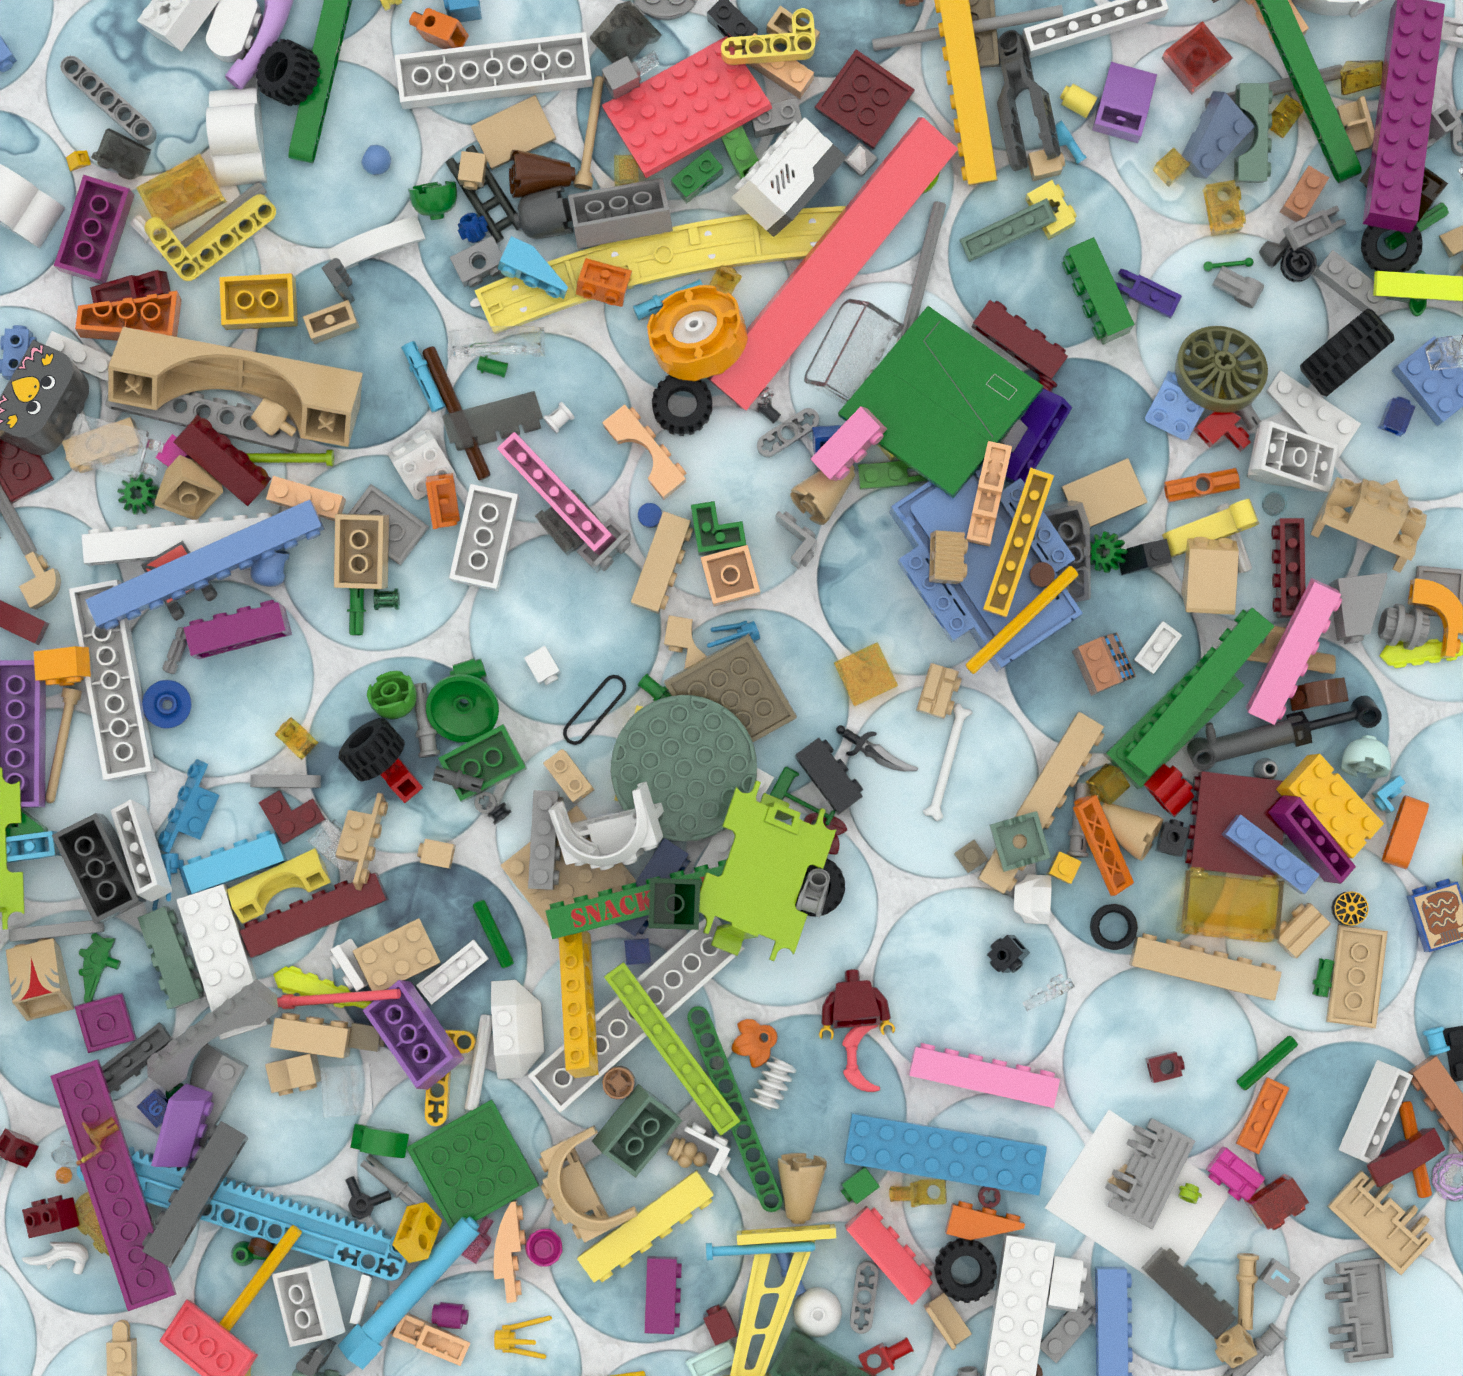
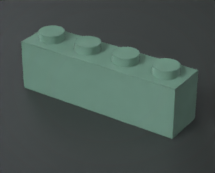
M165 906L137 917L148 949L153 948L154 951L151 954L153 967L157 972L160 971L162 975L158 981L160 988L169 996V1000L165 1001L167 1009L178 1008L203 998L204 986L201 979H196L193 971V969H196L195 962L191 955H187L184 948L187 946L184 934L178 932L176 924L179 921L174 909L170 910L169 907Z

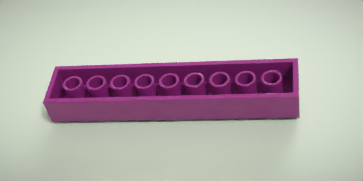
M1395 0L1391 7L1362 223L1364 225L1411 233L1418 222L1445 4L1427 0Z

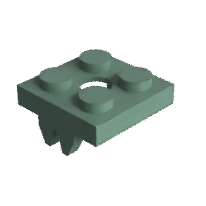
M1037 811L989 825L1003 872L1051 858ZM1018 834L1024 835L1027 839V844L1022 849L1014 847L1012 842L1014 836Z

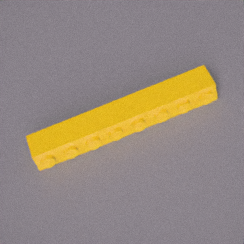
M934 0L936 13H941L942 22L938 23L940 37H945L946 46L942 47L944 61H949L950 70L946 71L948 85H953L954 94L950 95L951 108L957 110L958 118L953 119L955 133H960L961 142L957 143L959 157H964L965 166L961 167L963 181L968 180L969 186L998 181L969 0Z

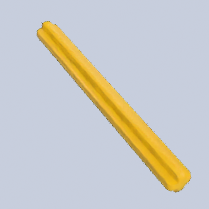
M1072 566L1064 570L966 663V668L972 674H975L1078 576V572Z
M292 1225L220 1321L219 1324L229 1332L302 1234V1231L297 1226Z

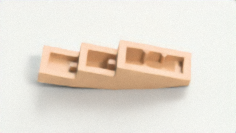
M988 441L966 538L968 542L990 547L1012 446Z
M378 1300L373 1314L384 1302ZM407 1313L390 1332L393 1337L413 1344L420 1350L461 1366L470 1346L469 1341L410 1313Z

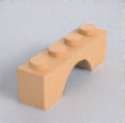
M624 404L602 422L603 426L617 444L633 442L642 445L649 451L653 459V468L648 481L662 499L665 500L686 483L684 475L687 473L678 462L675 465L669 459L671 453L663 444L659 446L654 441L656 435L648 425L646 427L641 425L638 421L641 417L633 407L628 409Z

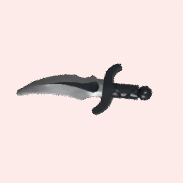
M842 725L836 728V732L839 735H842V737L856 745L854 750L847 751L846 755L853 756L861 750L866 757H872L878 764L887 768L904 772L918 770L917 767L909 765L890 754L880 744L869 742L867 739L871 736H876V732L870 731L860 737L851 730L845 729Z

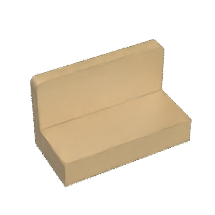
M944 1292L924 1305L927 1313L952 1350L957 1348L956 1345L972 1335Z

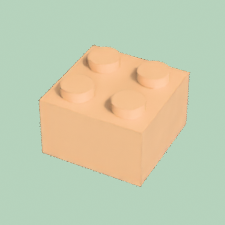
M748 545L701 557L713 607L760 595Z

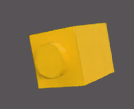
M1058 851L1046 874L1067 884H1072L1081 861Z

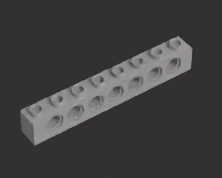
M191 392L190 395L178 396L163 404L158 410L108 401V395L105 403L110 409L184 427L196 415H199L201 409L208 407L211 412L205 419L211 423L212 428L219 434L291 453H296L300 439L298 429L292 437L282 430L278 435L271 436L258 426L253 430H247L246 423L255 412L251 410L250 406L237 403L236 407L227 405L228 401L215 397L213 401L206 400L204 395ZM186 402L187 409L182 413H177V404ZM233 413L234 420L230 424H223L224 415ZM287 416L285 421L296 428L293 421Z

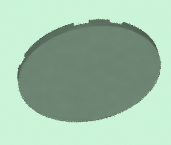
M674 695L649 703L637 711L624 725L612 751L611 780L616 797L624 811L635 809L632 791L638 788V783L647 782L653 804L662 803L664 810L658 818L663 839L696 841L713 836L725 829L722 825L735 788L737 787L742 793H749L753 789L757 778V757L748 731L741 721L727 708L700 696Z

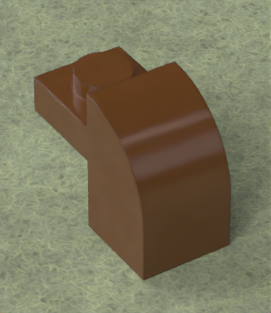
M1345 678L1327 679L1297 685L1294 696L1290 698L1292 711L1349 701Z

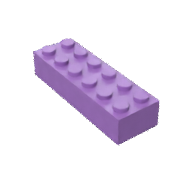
M0 660V768H3V778L9 784H15L20 781L21 808H45L46 684L45 681H35L34 660Z

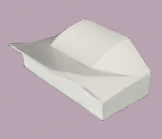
M1026 874L1024 880L1015 884L1014 912L1023 918L1024 923L1049 924L1051 876Z

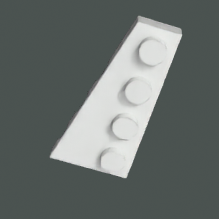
M1281 370L1266 391L1278 406L1297 423L1296 425L1301 431L1338 445L1336 461L1361 425V423Z

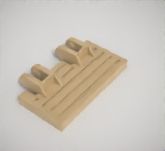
M1360 1170L1327 1207L1398 1274L1402 1275L1434 1240L1426 1231L1419 1238L1416 1237L1430 1219L1426 1215L1421 1217L1409 1231L1405 1225L1416 1215L1418 1208L1413 1205L1405 1212L1390 1197L1380 1204L1381 1200L1393 1188V1184L1389 1182L1383 1185L1373 1197L1369 1191L1375 1185L1372 1176L1369 1178Z

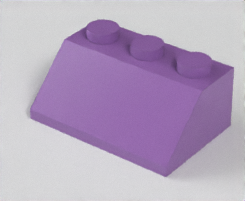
M186 1083L169 1098L151 1166L187 1167L196 1160L194 1158L201 1147L199 1146L201 1138L203 1139L208 1128L205 1121L207 1116L209 1117L214 1106V1103L211 1102L212 1092Z

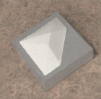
M859 142L843 162L862 177L877 161V157Z

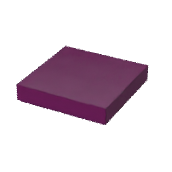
M123 992L74 1007L88 1053L136 1040Z

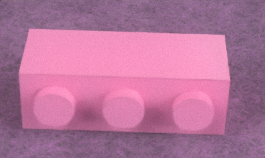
M860 407L813 455L811 460L830 480H842L850 473L849 468L855 462H860L867 455L866 450L872 444L876 445L883 439V433L887 428L868 408Z

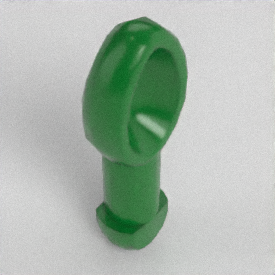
M1423 270L1415 272L1417 274H1426ZM1410 298L1409 309L1413 316L1418 317L1425 311L1427 299Z

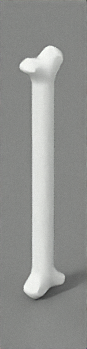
M959 703L953 706L955 718L932 803L927 809L923 810L925 816H932L935 821L943 818L941 804L963 722L967 716L973 714L970 709H963Z

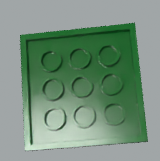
M493 1099L407 1146V1151L450 1229L461 1217L467 1219L470 1216L477 1221L539 1186L536 1177Z

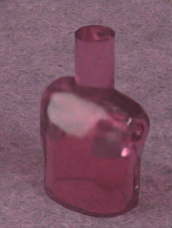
M485 1216L478 1228L480 1234L461 1254L475 1264L478 1263L482 1254L492 1242L491 1237L486 1234L494 1222L492 1219Z

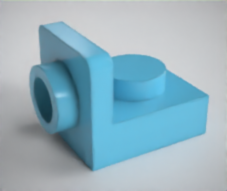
M1400 775L1394 776L1372 793L1375 797L1373 802L1380 811L1383 812L1385 810L1386 813H1391L1395 810L1387 797L1389 796L1392 799L1403 791L1400 787L1406 783Z

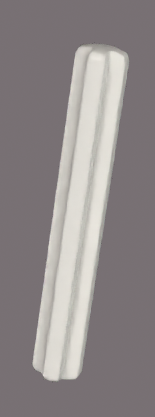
M482 1014L480 1016L465 1102V1109L469 1111L479 1106L492 1032L491 1015Z

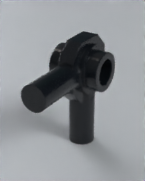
M354 1176L345 1180L352 1196L348 1208L354 1218L361 1220L371 1216L374 1206L391 1200L389 1191L370 1197L360 1192Z

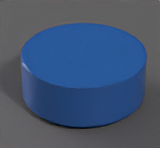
M654 503L642 505L638 511L639 522L648 528H653L659 524L662 516L659 506Z

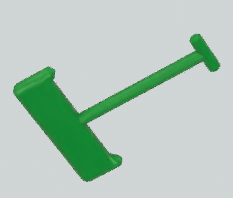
M784 767L770 795L780 800L787 797L819 814L820 809L787 793L794 778L798 777L799 773L789 767ZM831 810L830 814H824V817L827 818L826 825L830 824L836 813L835 810Z

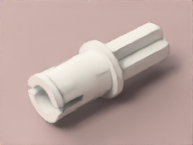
M141 215L134 217L130 223L131 226L145 239V244L148 243L161 258H164L144 230L147 221ZM156 229L153 235H158L159 230Z

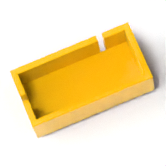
M1321 754L1307 755L1276 790L1282 796L1300 797L1349 858H1354L1367 843L1364 839H1371L1384 823L1338 773H1332L1334 768Z

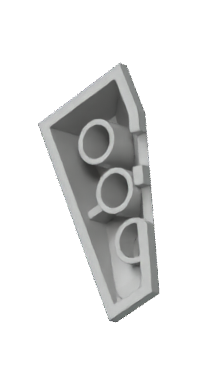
M1070 500L1052 504L1043 511L1075 557L1074 562L1060 570L1058 575L1069 566H1072L1078 572V576L1066 589L1075 602L1089 600L1091 598L1090 524L1083 503Z
M209 1043L201 1049L195 1060L190 1085L213 1093L211 1102L214 1103L211 1114L206 1118L205 1124L208 1125L203 1139L201 1138L199 1146H205L209 1139L207 1136L211 1128L218 1123L249 1066Z

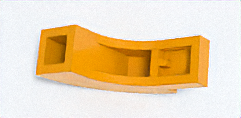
M1417 578L1410 580L1408 604L1424 606L1437 613L1443 624L1440 657H1455L1456 653H1459L1461 640L1457 639L1458 635L1463 636V606L1454 593L1439 583Z

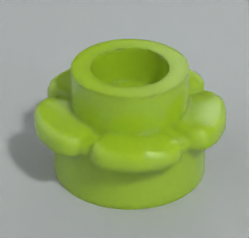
M1186 1183L1185 1186L1179 1187L1178 1197L1186 1202L1197 1204L1198 1199L1202 1198V1194L1199 1193V1187L1193 1184Z

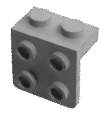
M778 511L775 515L776 521L803 542L792 555L791 564L797 569L801 565L806 567L814 557L813 550L817 544V540H815L816 535L804 526L801 529L796 525L797 520L785 511L782 514Z
M611 517L603 525L614 535L616 540L600 556L586 542L576 551L597 573L601 569L603 571L607 570L614 562L613 557L618 552L620 554L624 553L631 545L630 533L627 530L624 531Z

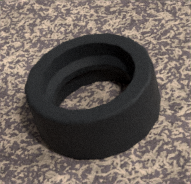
M1119 904L1102 906L1096 910L1090 922L1091 936L1095 942L1101 947L1110 950L1124 949L1130 945L1135 939L1138 930L1137 920L1132 911ZM1113 912L1124 916L1128 924L1127 934L1124 938L1114 942L1105 939L1100 933L1099 928L1101 919L1108 913Z

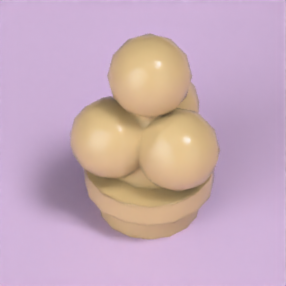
M674 1137L667 1152V1155L672 1157L671 1160L677 1161L682 1168H688L692 1161L698 1167H702L707 1163L706 1154L697 1152V1146L694 1143L688 1142L685 1144L686 1139Z

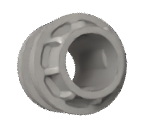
M1395 604L1393 608L1389 607L1383 610L1379 621L1378 635L1380 639L1385 640L1386 645L1394 647L1398 641H1402L1404 649L1413 650L1415 647L1425 644L1430 629V619L1419 608H1412L1410 613H1405L1404 605Z

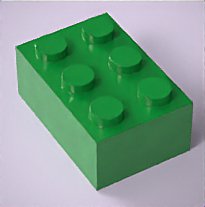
M504 724L438 758L445 769L455 772L461 770L463 774L484 779L480 793L527 769ZM459 787L458 790L454 789L461 802H465L478 795L476 792Z

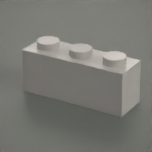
M1334 250L1329 253L1313 274L1362 312L1368 308L1376 313L1388 298L1373 296L1374 281Z

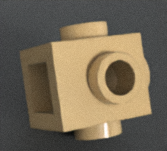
M1240 1324L1214 1338L1217 1349H1215L1217 1357L1221 1362H1226L1232 1369L1258 1355L1251 1335Z

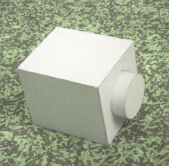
M546 646L524 658L539 684L545 683L547 686L558 679L557 675L561 672Z

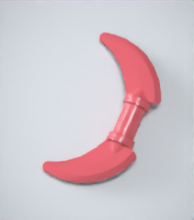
M878 1025L854 1027L846 1034L842 1042L847 1051V1065L843 1074L851 1085L866 1092L879 1091L880 1087L867 1081L859 1071L856 1050H858V1044L863 1036Z

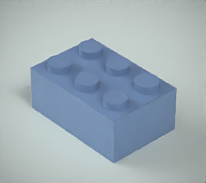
M1435 336L1392 370L1436 426H1439L1463 407V370Z

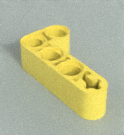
M805 8L796 10L792 15V33L740 36L725 39L721 45L723 61L729 65L809 59L815 51L813 14ZM799 18H805L809 21V24L802 27L796 21ZM804 41L808 42L811 47L808 50H801L798 44ZM782 43L787 49L783 52H777L774 46ZM753 45H759L763 50L758 54H754L749 49ZM742 46H745L746 55H742ZM730 47H734V55H730Z
M1245 499L1230 505L1228 509L1162 534V537L1167 539L1171 557L1186 553L1188 538L1206 537L1211 540H1219L1220 538H1226L1252 528L1260 523L1251 500Z

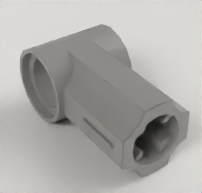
M1224 266L1221 267L1212 286L1233 296L1235 301L1248 308H1254L1264 289V285L1258 280L1251 277H1243Z

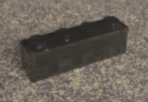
M1160 1247L1141 1269L1213 1337L1218 1339L1237 1318L1232 1314L1234 1308L1225 1299L1221 1302L1213 1296L1216 1291L1207 1282L1203 1285L1195 1279L1198 1274L1189 1265L1185 1268L1177 1262L1180 1257L1171 1248L1166 1251Z

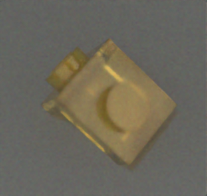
M1286 94L1272 112V126L1270 130L1284 138L1303 113L1302 105Z
M721 265L714 272L709 285L715 286L717 291L725 294L728 292L732 295L742 276L734 268Z
M292 717L284 722L275 733V736L301 760L319 743Z

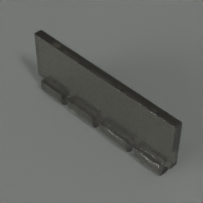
M535 391L446 414L442 416L450 444L455 443L457 451L474 447L472 440L474 437H476L479 446L497 441L495 433L499 431L501 439L508 438L513 432L520 435L519 425H522L524 433L541 429L539 420L543 419Z

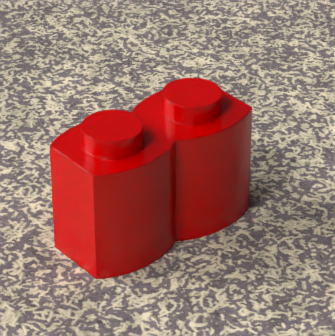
M1163 764L1144 786L1158 804L1175 818L1195 796L1191 792L1193 789L1191 784L1184 778L1181 779L1183 774L1175 766L1172 765L1169 768Z

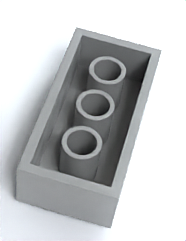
M663 178L568 195L578 249L673 231Z

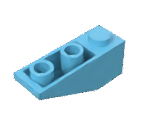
M511 236L499 261L498 269L501 270V273L509 278L516 277L521 279L525 285L531 288L538 287L543 289L546 294L553 298L560 297L564 299L568 286L534 246Z

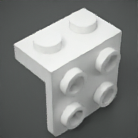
M429 429L417 432L411 440L395 445L391 452L387 453L416 500L427 495V476L453 473L454 478L456 477L453 468Z
M695 1122L692 1126L687 1124L684 1131L719 1149L708 1172L716 1176L719 1171L724 1173L731 1160L727 1156L731 1149V1146L728 1145L729 1140L719 1134H715L713 1137L705 1133L707 1128Z

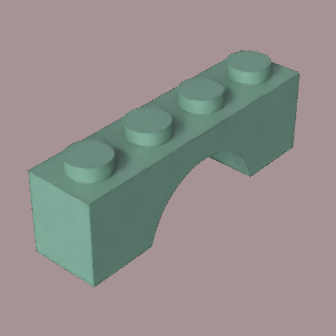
M1239 83L1236 85L1235 104L1255 127L1253 128L1254 138L1250 148L1243 155L1234 158V183H1263L1267 181V177L1271 176V163L1268 162V153L1271 152L1272 140L1268 138V129H1271L1272 114H1268L1269 104L1272 103L1273 93L1272 90H1269V83Z

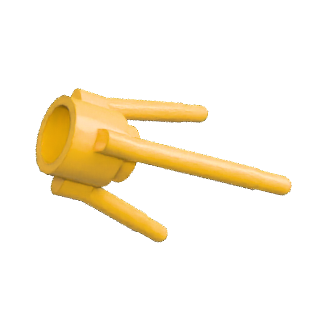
M552 1316L540 1317L512 1325H502V1330H495V1350H502L503 1353H515L546 1359L545 1354L514 1348L516 1345H535L536 1341L516 1339V1333L511 1331L550 1321Z

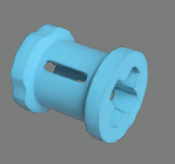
M1444 1026L1422 1031L1423 1035L1427 1037L1430 1048L1428 1051L1429 1055L1451 1050L1450 1046L1446 1045L1444 1039Z

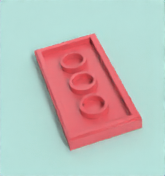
M187 1299L160 1339L163 1345L201 1376H245L258 1356L257 1353L195 1303Z

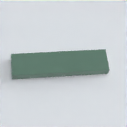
M1046 198L959 240L969 262L1056 222L1057 218L1049 200Z

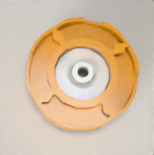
M698 285L677 291L662 301L663 307L656 315L652 313L647 325L650 347L659 366L667 374L678 379L698 381L699 379L722 374L739 359L747 344L748 336L745 320L737 301L730 293L727 292L725 294L717 291L715 286Z

